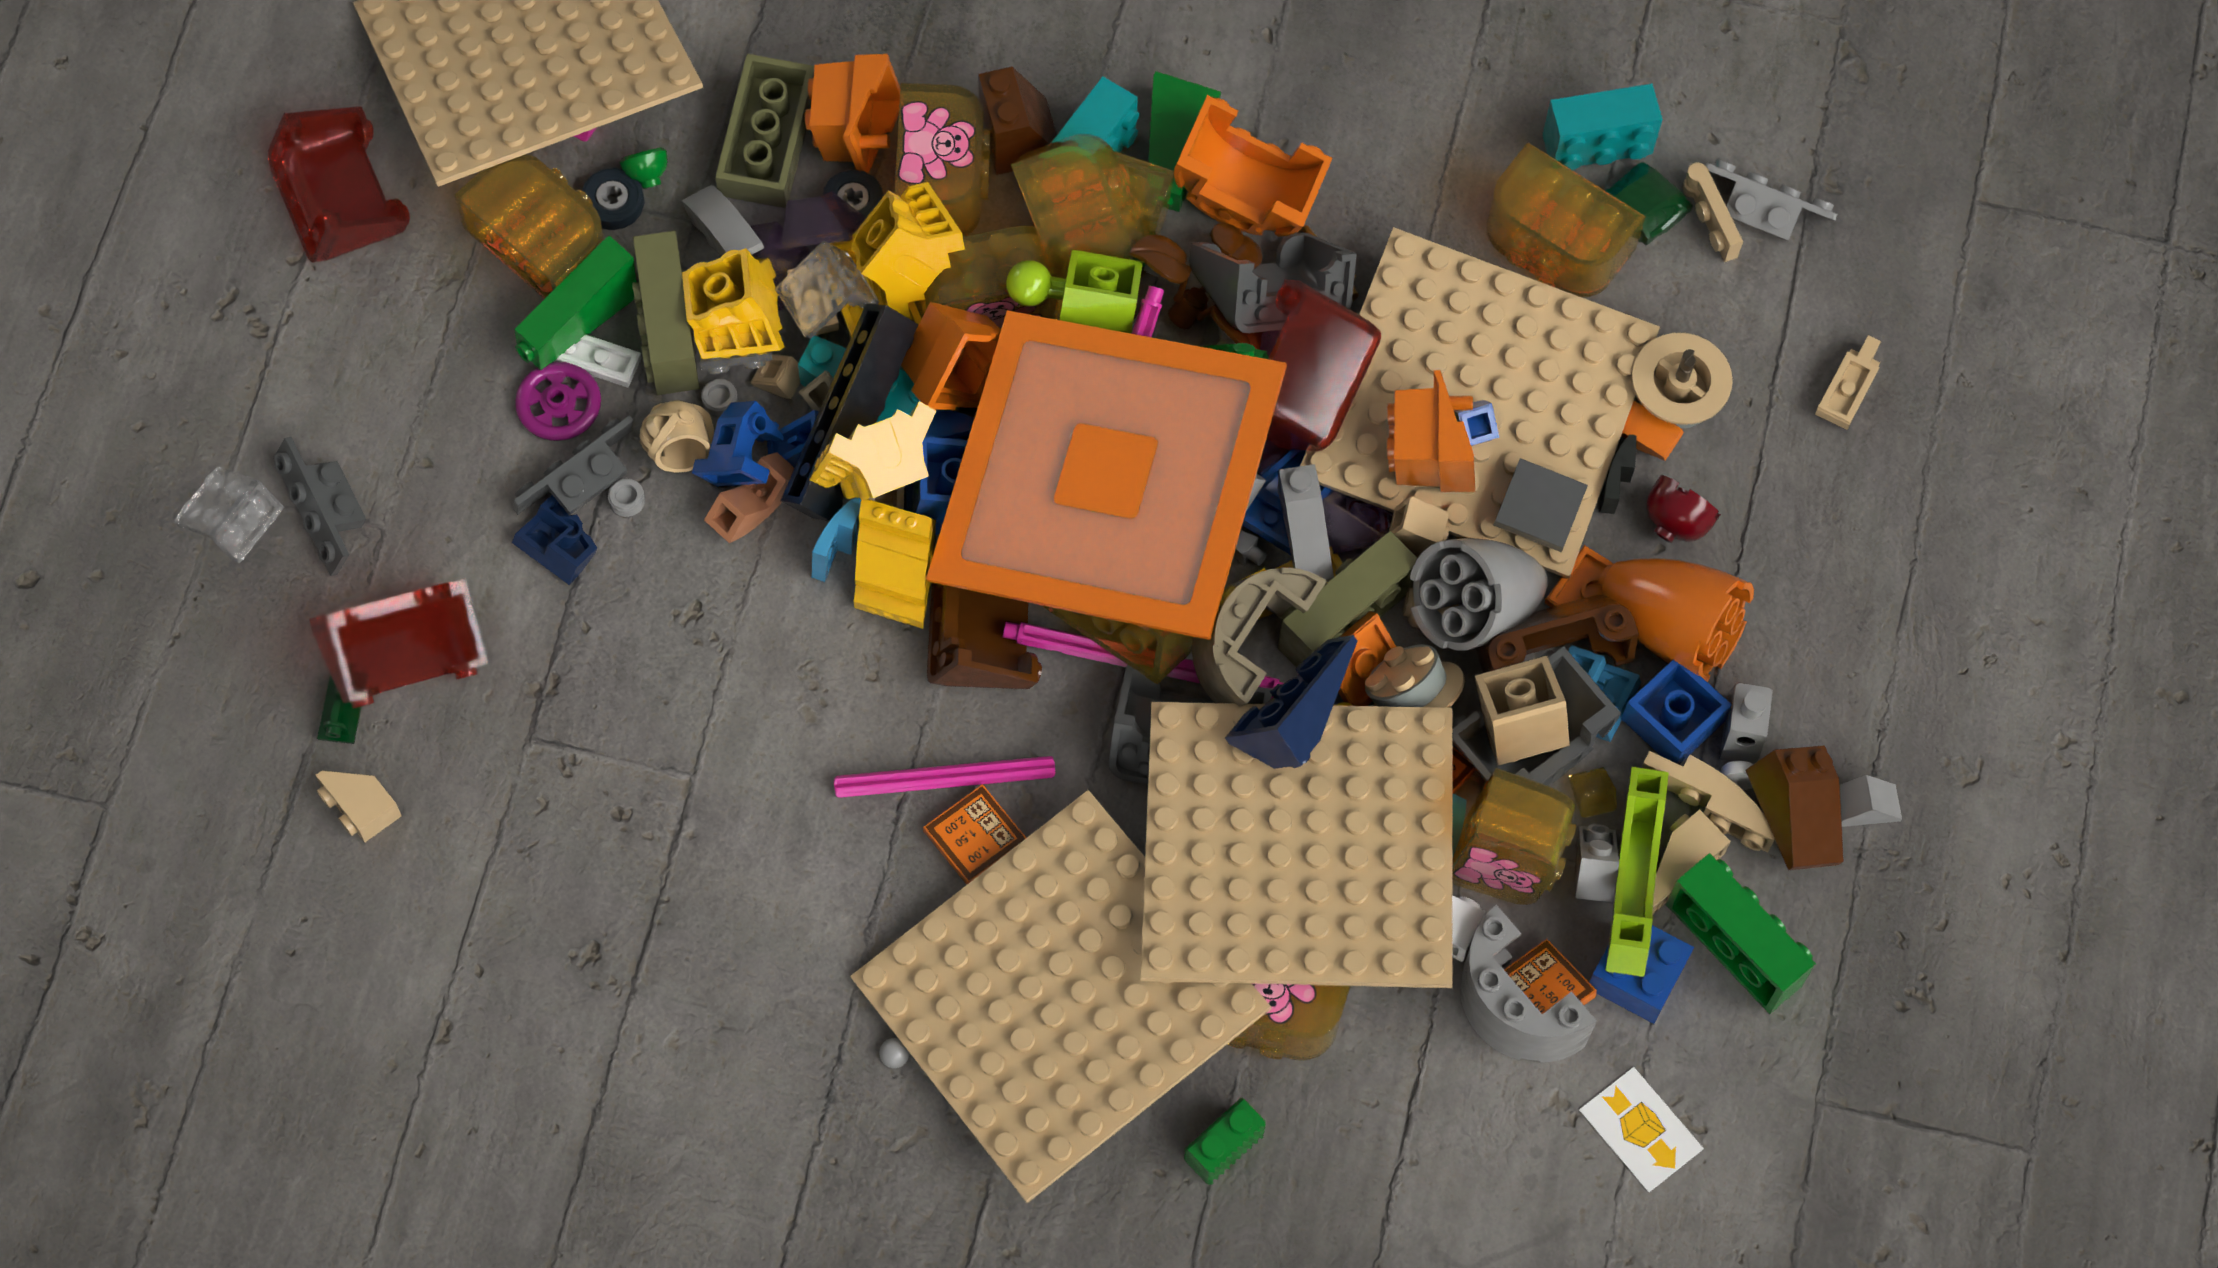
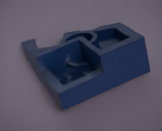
M553 495L540 505L536 516L515 533L512 541L515 546L568 585L579 576L597 551V546L591 536L583 531V523L577 514L569 516Z

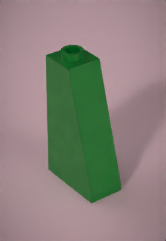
M1155 71L1152 90L1146 202L1151 203L1160 210L1180 212L1187 190L1184 186L1183 188L1177 186L1174 179V168L1206 96L1209 95L1213 98L1221 99V91Z
M610 235L605 238L514 329L517 343L515 349L518 355L525 362L529 363L531 361L542 370L562 353H565L573 344L581 341L584 335L590 334L635 299L632 282H636L633 256Z

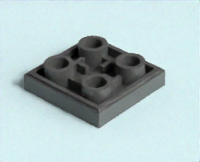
M1520 458L1493 525L1562 552L1588 485Z

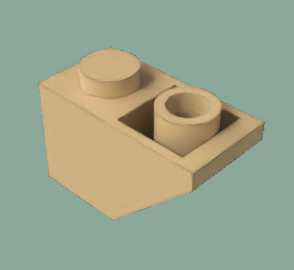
M1410 496L1395 507L1389 531L1418 558L1429 546L1437 542L1446 541L1449 534V527L1446 525L1450 512Z
M320 771L316 774L321 786L317 793L329 809L336 805L343 814L338 819L351 836L358 833L362 840L367 842L401 817L396 802L375 776Z

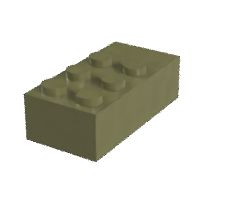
M752 54L746 55L715 176L717 189L725 197L787 208L807 130L805 111L806 109H811V100L808 96V80L814 77V66Z
M676 231L633 236L639 282H632L637 306V320L642 341L641 348L648 383L655 382L657 395L700 389L691 326L686 320L682 266Z
M1389 531L1353 561L1350 558L1342 563L1335 573L1336 576L1328 583H1325L1307 612L1302 613L1294 606L1285 611L1281 618L1282 625L1279 631L1278 649L1297 667L1327 639L1340 637L1368 612H1375L1381 618L1406 597L1408 588H1413L1414 581L1410 580V575L1418 558Z

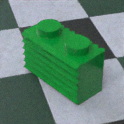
M1241 1097L1185 1148L1184 1160L1207 1184H1213V1180L1218 1179L1219 1174H1224L1225 1169H1230V1164H1235L1236 1159H1241V1154H1246L1247 1149H1252V1145L1258 1143V1139H1263L1266 1121Z

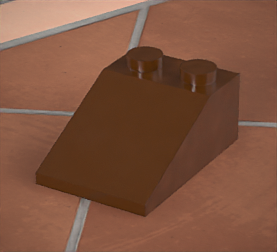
M1825 745L1775 749L1745 770L1788 871L1836 866L1844 862L1839 777Z

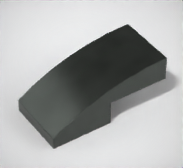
M1629 434L1612 462L1603 491L1600 513L1615 514L1620 499V482H1631L1636 465L1637 435Z

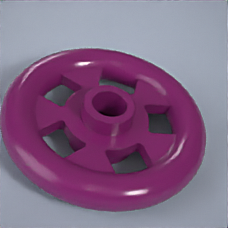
M552 362L542 370L538 367L535 368L520 383L515 398L517 416L523 426L539 438L551 441L568 440L579 436L595 422L601 407V392L596 380L585 369L567 362ZM565 377L572 378L578 382L574 389L561 384ZM547 379L552 385L540 393L535 387ZM560 395L564 397L560 403L552 402L555 396ZM576 398L587 399L584 412L574 410ZM540 402L544 414L534 417L530 406ZM568 417V425H552V418Z

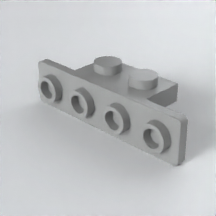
M1716 159L1714 165L1710 163L1705 165L1709 171L1736 181L1726 206L1733 219L1786 240L1790 239L1802 208L1836 221L1838 214L1832 212L1834 205L1815 197L1812 203L1799 199L1800 191L1785 185H1781L1780 190H1776L1766 186L1769 179L1752 172L1748 173L1747 178L1734 173L1736 166Z

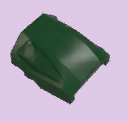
M1643 161L1634 166L1604 192H1599L1596 197V202L1600 205L1604 203L1603 207L1610 218L1621 220L1625 223L1626 227L1630 228L1632 238L1644 243L1646 246L1658 236L1668 232L1693 209V205L1681 191L1656 169Z

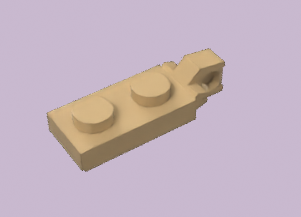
M1868 335L1860 352L1851 349L1850 352L1846 353L1815 415L1846 430L1849 428L1880 368V362L1873 359L1881 343L1880 340Z

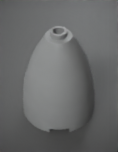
M1477 538L1437 542L1420 554L1411 571L1410 580L1414 581L1413 596L1415 607H1411V611L1422 633L1435 645L1443 649L1470 650L1486 645L1495 636L1527 620L1544 598L1548 585L1547 574L1535 558L1523 550L1503 542ZM1451 606V608H1448L1444 611L1443 615L1437 610L1439 608Z

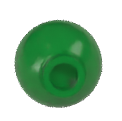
M661 147L622 157L619 163L623 172L629 178L638 181L643 189L661 185L660 177L667 167V150Z

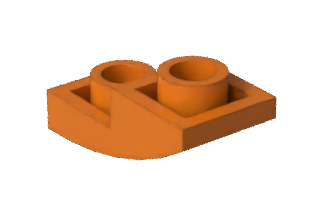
M1633 401L1621 437L1626 439L1629 434L1637 435V450L1666 461L1684 432L1676 424L1659 419L1651 414L1642 404Z

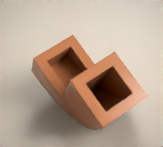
M776 452L763 456L758 461V464L770 470L767 484L742 485L721 492L705 517L704 521L728 543L740 539L755 529L782 503L780 500L794 467L779 453Z

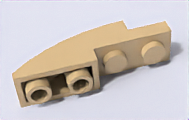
M1649 751L1642 768L1669 772L1667 790L1677 794L1683 802L1689 805L1705 807L1703 813L1724 835L1730 834L1740 839L1741 843L1749 849L1769 852L1775 838L1766 817L1757 804L1739 786L1709 764L1690 754L1683 767Z

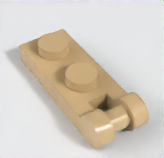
M1693 163L1688 168L1682 187L1683 192L1686 196L1694 198L1697 216L1701 222L1706 223L1710 231L1709 237L1713 249L1716 252H1720L1724 262L1738 258L1743 240L1708 168L1702 163Z

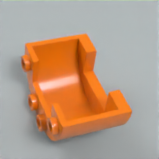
M1207 95L1174 168V179L1177 186L1185 187L1188 191L1186 198L1200 211L1216 221L1230 224L1240 231L1260 236L1263 235L1264 230L1275 231L1277 237L1292 235L1300 231L1306 222L1333 158L1324 154L1320 148L1306 145L1302 142L1290 156L1282 152L1278 146L1264 143L1252 137L1248 131L1242 128L1230 126L1237 116L1238 110L1230 107L1229 103L1223 99Z

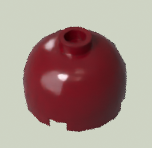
M1660 475L1652 487L1647 500L1649 519L1657 526L1653 532L1669 543H1672L1675 538L1684 542H1692L1704 537L1721 516L1718 513L1719 511L1691 489L1687 491L1678 487L1679 482Z

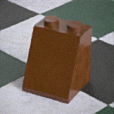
M1013 66L978 74L979 117L996 175L1044 165V152L1057 136L1046 97Z

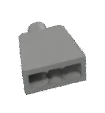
M1735 683L1727 696V701L1732 704V707L1724 722L1719 760L1730 762L1746 761L1752 764L1759 760L1768 734L1773 689ZM1740 737H1748L1747 739L1750 741V743H1741L1737 739Z

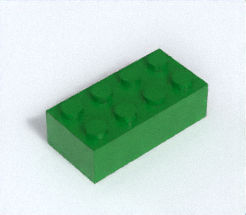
M1709 853L1676 881L1665 905L1754 999L1771 1014L1803 986L1816 963L1812 960L1813 956L1809 949L1801 942H1795L1786 933V927L1783 922L1774 914L1769 915L1759 905L1760 901L1757 895L1750 888L1742 887L1733 878L1731 868L1723 860H1716Z

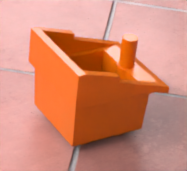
M888 54L855 55L854 61L816 64L814 66V77L808 80V96L811 100V109H806L805 125L806 129L812 132L813 145L815 148H819L824 161L853 162L856 170L869 174L878 150L890 148V136L885 133L892 132L904 102V96Z
M930 302L915 331L913 344L907 350L901 367L914 383L911 391L922 403L933 409L978 408L1001 328L986 315Z
M1433 370L1434 388L1395 390V403H1388L1387 406L1389 425L1387 459L1389 472L1396 473L1397 485L1440 487L1441 492H1475L1474 453L1464 422L1457 421L1454 413L1456 410H1473V396H1449L1440 370Z

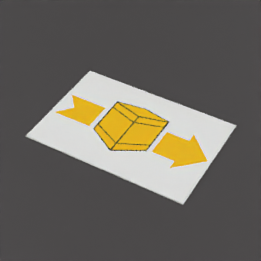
M1634 1067L1579 1109L1648 1192H1651L1704 1149Z

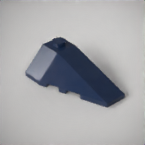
M1350 635L1327 639L1296 667L1298 676L1286 681L1284 684H1277L1269 691L1273 696L1269 702L1260 710L1257 706L1251 707L1240 718L1225 737L1226 741L1274 769L1284 767L1297 768L1305 764L1311 757V751L1321 740L1358 640L1356 637Z

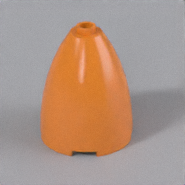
M1649 558L1618 561L1613 566L1608 565L1603 570L1599 580V585L1602 586V594L1623 605L1631 612L1639 633L1638 641L1666 663L1669 664L1672 660H1675L1694 674L1700 675L1707 682L1711 676L1708 673L1713 667L1717 666L1722 669L1735 649L1747 623L1743 620L1745 616V603H1750L1754 598L1752 583L1718 569L1681 560Z

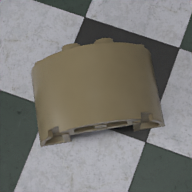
M1282 567L1259 572L1224 588L1210 640L1193 637L1192 657L1195 672L1204 691L1214 703H1235L1238 706L1248 704L1267 673L1237 652L1265 608L1280 619L1291 606H1294L1302 613L1307 612L1327 582L1325 579L1302 569Z

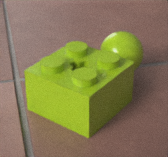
M1072 250L1067 279L1052 277L1043 264L1033 260H1025L1011 268L1007 275L1006 288L1009 296L1022 306L1031 307L1039 305L1048 297L1063 300L1060 314L1061 321L1131 333L1143 262Z

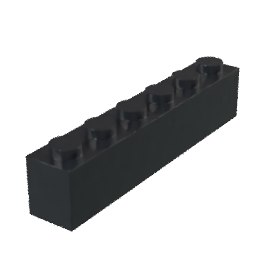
M866 303L780 501L813 519L828 522L842 508L844 496L840 484L824 488L809 480L815 468V462L836 433L848 439L858 424L866 427L877 422L878 417L885 408V401L890 389L899 376L900 366L906 352L913 344L914 334L918 327L917 323L887 305Z

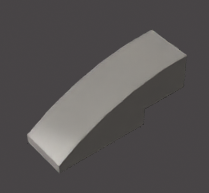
M712 184L682 200L692 225L704 233L709 246L720 255L730 250H742L745 248L753 255L764 249L761 240L743 216Z

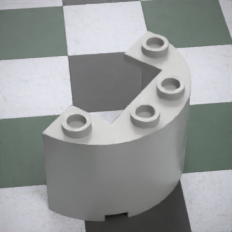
M1496 904L1479 923L1462 969L1460 994L1468 1021L1484 1042L1501 1054L1513 1059L1540 1061V1063L1558 1061L1585 1048L1597 1020L1572 992L1541 1014L1503 969L1512 960V955L1505 947L1517 939L1521 932Z

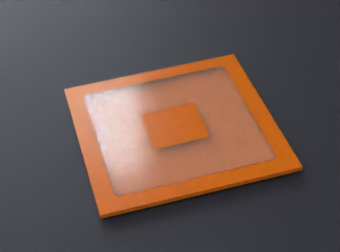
M1007 310L927 573V582L1210 640L1287 364L1280 361Z

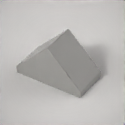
M1869 775L1840 784L1842 827L1901 822L1902 815L1896 784Z

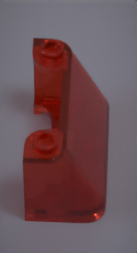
M362 106L284 113L269 146L268 160L270 169L305 254L311 262L328 261L401 234L410 221L409 210L406 205H403L401 200L389 199L386 201L367 156L366 149L369 142L373 139L374 130L371 121L367 120Z
M1285 279L1277 293L1276 307L1283 314L1288 315L1268 359L1285 362L1287 367L1267 438L1279 448L1322 451L1332 444L1339 432L1381 340V331L1368 319L1298 280Z
M465 578L309 618L312 633L343 703L351 702L352 708L375 703L373 696L381 692L442 675L455 673L456 680L478 674L476 667L488 664Z

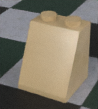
M1547 656L1475 676L1489 744L1498 766L1570 746L1566 701Z

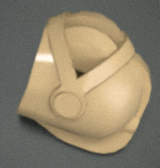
M681 400L660 403L654 406L650 414L643 420L640 428V443L648 453V456L662 470L674 473L692 471L696 459H708L714 436V426L710 414L703 407Z

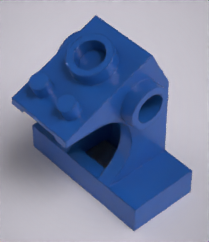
M757 401L730 403L718 418L708 459H696L692 474L715 486L767 484L770 470L753 461L752 446L754 441H784L785 437L778 430L779 424L771 421L766 414V410Z

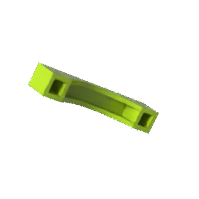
M1631 767L1606 963L1607 972L1644 977L1650 948L1655 880L1669 772Z

